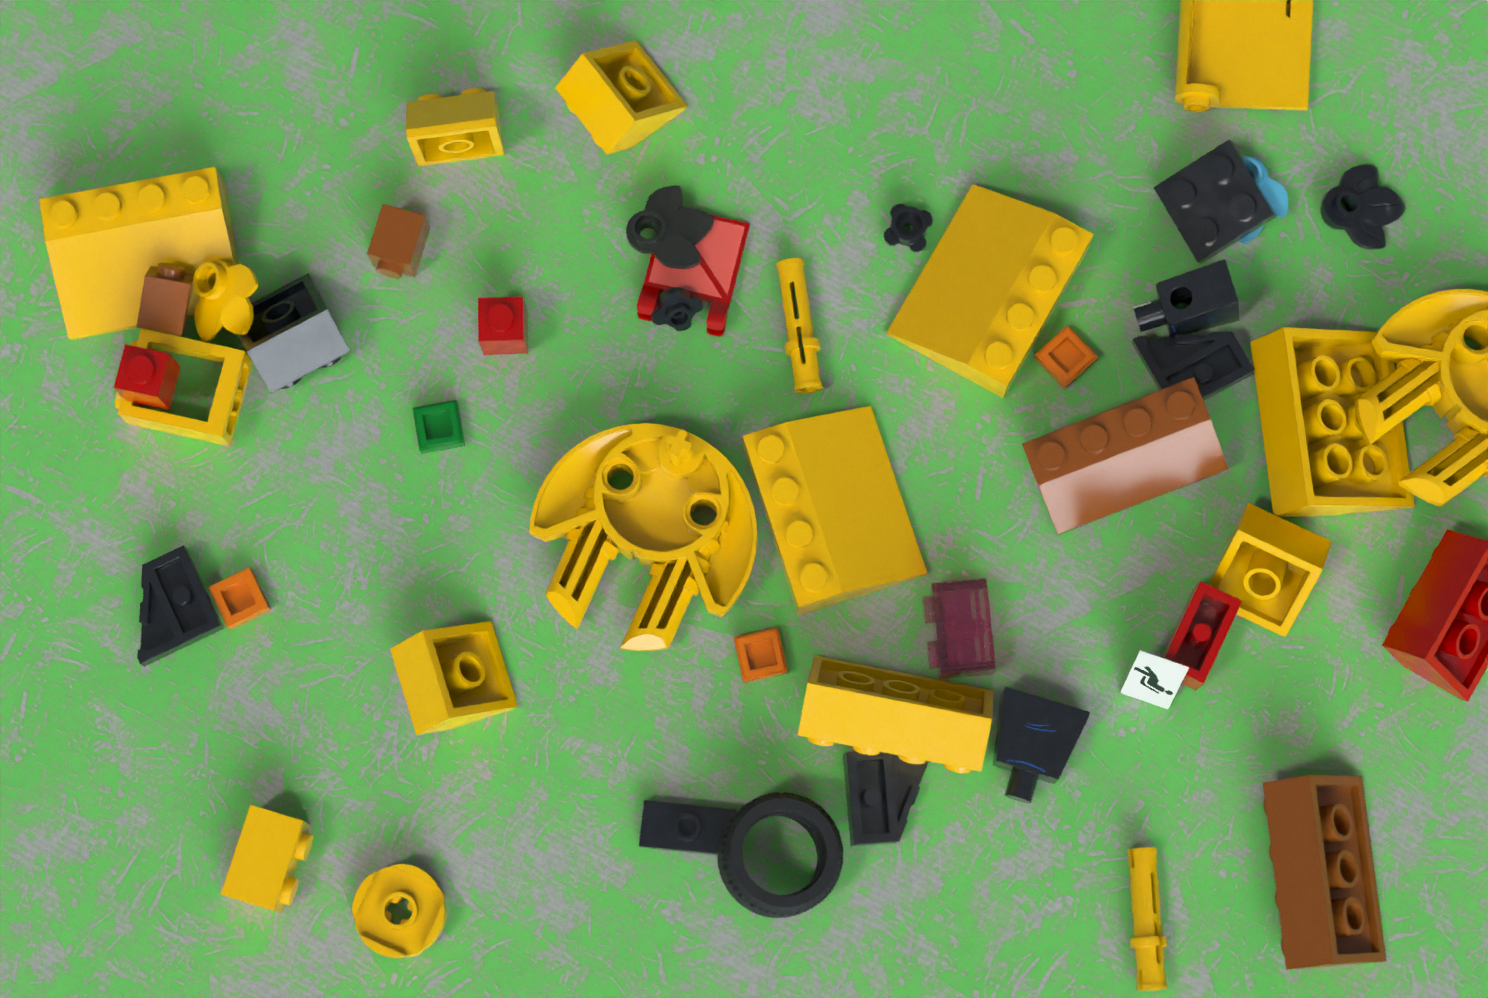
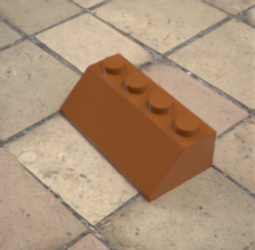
M1194 377L1022 444L1058 535L1228 470L1211 418Z
M1305 775L1263 782L1265 797L1263 807L1268 821L1270 837L1269 855L1274 868L1276 884L1275 902L1279 909L1282 932L1281 950L1285 957L1286 970L1387 962L1362 776Z

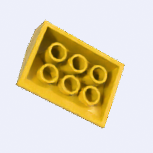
M216 167L39 199L45 243L70 340L137 328L144 279L150 266L158 267L159 263L177 264L185 268V273L194 275L201 264L212 260H222L231 266L238 264L226 184ZM194 286L188 318L194 317V309L200 298L195 292Z
M972 184L886 335L1004 398L1085 256L1094 234L1053 212Z
M1283 327L1250 342L1274 515L1278 517H1320L1415 507L1413 494L1398 484L1399 480L1410 473L1403 421L1374 443L1367 446L1356 414V398L1395 371L1394 362L1379 357L1371 343L1377 332Z
M871 406L784 422L742 436L743 449L798 616L928 574Z

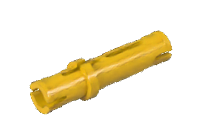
M788 258L776 263L788 342L785 343L784 348L785 354L791 358L795 393L809 394L823 389L817 352L821 349L820 341L814 337L810 301L804 272V260L801 258ZM793 289H795L799 313L798 319L796 314ZM800 333H802V343L804 347V354L806 360L805 363L803 362V352L800 342Z
M1157 848L1127 849L1134 937L1130 938V948L1135 951L1137 991L1166 990L1164 947H1167L1168 943L1167 937L1163 936L1161 925Z

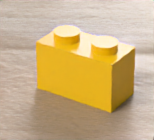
M250 805L220 895L282 913L284 905L290 906L297 892L299 879L294 878L298 862L299 860H306L312 846L313 834L308 833L310 824L300 819Z

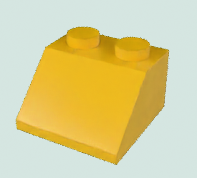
M637 40L582 53L555 87L565 100L569 110L579 118L591 134L593 141L603 149L606 155L636 146L688 107Z
M471 88L462 91L461 95L443 97L440 94H426L418 97L417 101L406 102V136L418 167L505 155L499 106L494 91L487 92L483 88Z
M1248 503L1227 542L1208 585L1242 601L1237 615L1286 637L1324 568L1332 541Z
M492 621L422 630L390 648L416 735L454 729L518 707Z

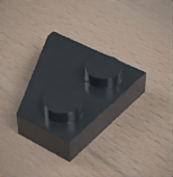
M1216 332L1206 336L1175 334L1174 337L1169 338L1138 336L1132 340V345L1159 390L1194 377L1203 401L1253 375L1255 371L1233 332Z
M184 545L142 565L141 587L143 588V601L140 604L139 622L142 624L141 646L137 654L138 661L142 666L145 667L224 629L190 553Z
M856 751L843 754L851 846L900 842L907 824L908 813L911 806L915 803L920 790V782L930 761L925 760L923 764H911L900 760L898 755L880 752L877 755H866Z

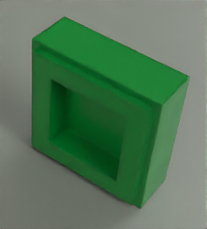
M457 400L413 407L421 454L465 446Z

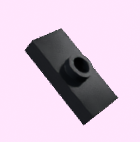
M644 800L639 847L718 855L717 850L720 836L729 819L736 813V809Z

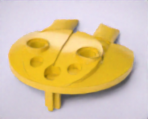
M1451 289L1438 291L1408 303L1393 314L1378 330L1371 343L1379 357L1397 363L1396 370L1355 400L1359 426L1367 446L1374 443L1424 405L1432 406L1440 419L1445 416L1448 420L1445 425L1454 433V440L1398 481L1401 487L1413 495L1438 507L1446 504L1482 476L1488 477V292L1482 290ZM1464 337L1471 338L1473 341H1475L1476 345L1478 346V350H1474L1468 347L1464 341Z
M640 423L613 427L592 435L574 446L554 465L546 476L535 499L530 518V535L543 542L563 537L568 541L545 591V595L560 616L576 630H578L609 560H615L618 552L634 561V558H637L639 564L651 567L648 572L651 579L620 645V649L657 651L668 649L692 596H698L699 593L707 612L723 617L743 592L753 569L756 556L757 521L748 489L735 467L721 452L705 440L685 430L661 424ZM620 471L628 472L634 477L632 484L623 490L614 489L609 485L612 475ZM707 506L712 508L717 515L712 523L703 526L696 524L692 520V513L699 507Z

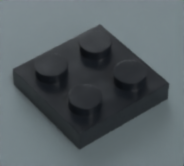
M1230 139L1153 187L1196 261L1201 264L1277 217L1235 144Z

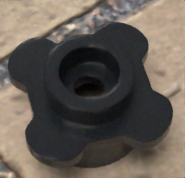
M904 204L893 206L890 211V216L892 217L890 228L884 231L885 242L890 246L897 244L908 246L912 252L922 251L927 243L924 238L926 230L933 223L932 215L926 210L920 211L915 207H906ZM907 224L913 228L909 232L904 229V226Z
M669 288L659 295L657 299L658 309L654 310L651 314L652 321L655 325L666 324L677 331L687 330L692 325L693 316L703 309L702 299L697 296L692 297L685 288Z

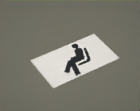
M1140 650L1120 693L1168 709L1189 667Z

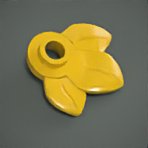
M212 260L201 264L193 278L194 290L200 296L194 309V321L199 337L203 342L209 343L222 327L234 334H247L254 317L253 306L248 297L258 287V281L254 272L243 264L231 266L222 260Z

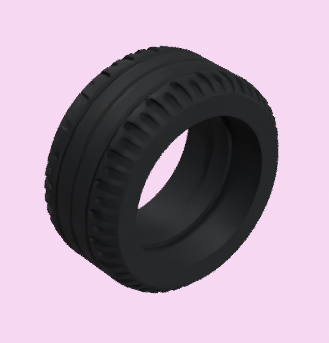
M774 792L761 795L746 803L727 822L720 836L717 850L719 873L730 895L749 911L770 918L796 916L817 906L833 890L843 865V844L833 819L820 805L811 799L789 792ZM782 816L792 819L802 825L814 841L817 852L816 871L811 881L803 889L795 893L777 895L762 889L751 879L744 866L742 857L744 838L750 828L764 818Z

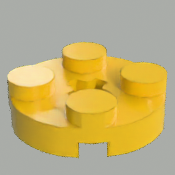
M408 864L391 865L378 872L375 871L361 883L353 900V920H355L356 929L362 941L374 952L390 958L414 957L431 947L441 935L447 917L446 897L436 880L422 869ZM405 898L409 901L407 908L412 911V915L409 920L402 919L399 925L393 924L391 922L393 914L387 911L388 906L391 902L399 904L401 899Z

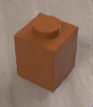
M382 204L367 251V255L378 273L400 279L402 274L412 277L416 276L430 231L426 216Z
M159 263L158 267L150 266L144 279L136 327L182 336L187 324L194 275L185 273V268L177 264Z

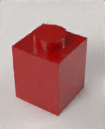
M523 296L478 298V342L484 355L528 354V311Z
M125 344L113 388L125 401L169 410L180 366L169 353Z

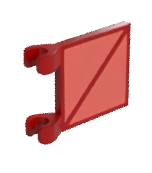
M711 215L714 218V223L710 232L704 239L694 245L700 256V264L692 268L672 269L666 267L652 253L637 302L638 318L652 321L651 314L658 308L657 299L660 293L669 288L681 287L688 290L692 297L697 296L702 301L711 303L706 320V332L712 336L722 337L727 323L750 223Z

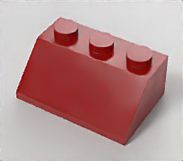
M1447 529L1440 543L1434 549L1431 559L1417 584L1412 588L1409 598L1395 623L1390 627L1382 646L1403 667L1466 702L1469 701L1488 667V540Z

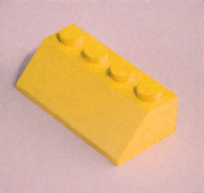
M814 655L807 682L798 735L807 737L809 742L820 746H832L834 743L850 745L856 752L866 755H877L880 752L898 755L900 760L911 764H923L926 760L944 764L943 766L946 769L957 773H969L971 770L982 771L992 722L993 690Z

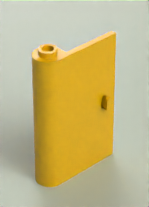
M1180 0L1175 101L1182 104L1183 109L1190 112H1205L1210 107L1308 110L1313 0H1291L1287 5L1286 3L1289 0Z

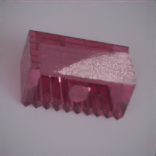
M972 579L931 584L930 596L922 597L925 624L933 623L935 641H927L929 669L938 668L939 680L993 675L996 670L987 580Z

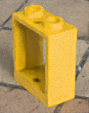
M141 328L138 341L133 340L130 345L151 350L160 349L223 363L208 422L141 408L139 403L125 401L118 392L115 397V407L118 409L117 414L130 425L231 446L253 364L248 354L243 350Z

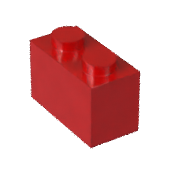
M1202 581L1192 590L1161 658L1189 667L1181 684L1195 691L1205 683L1242 603L1241 600Z

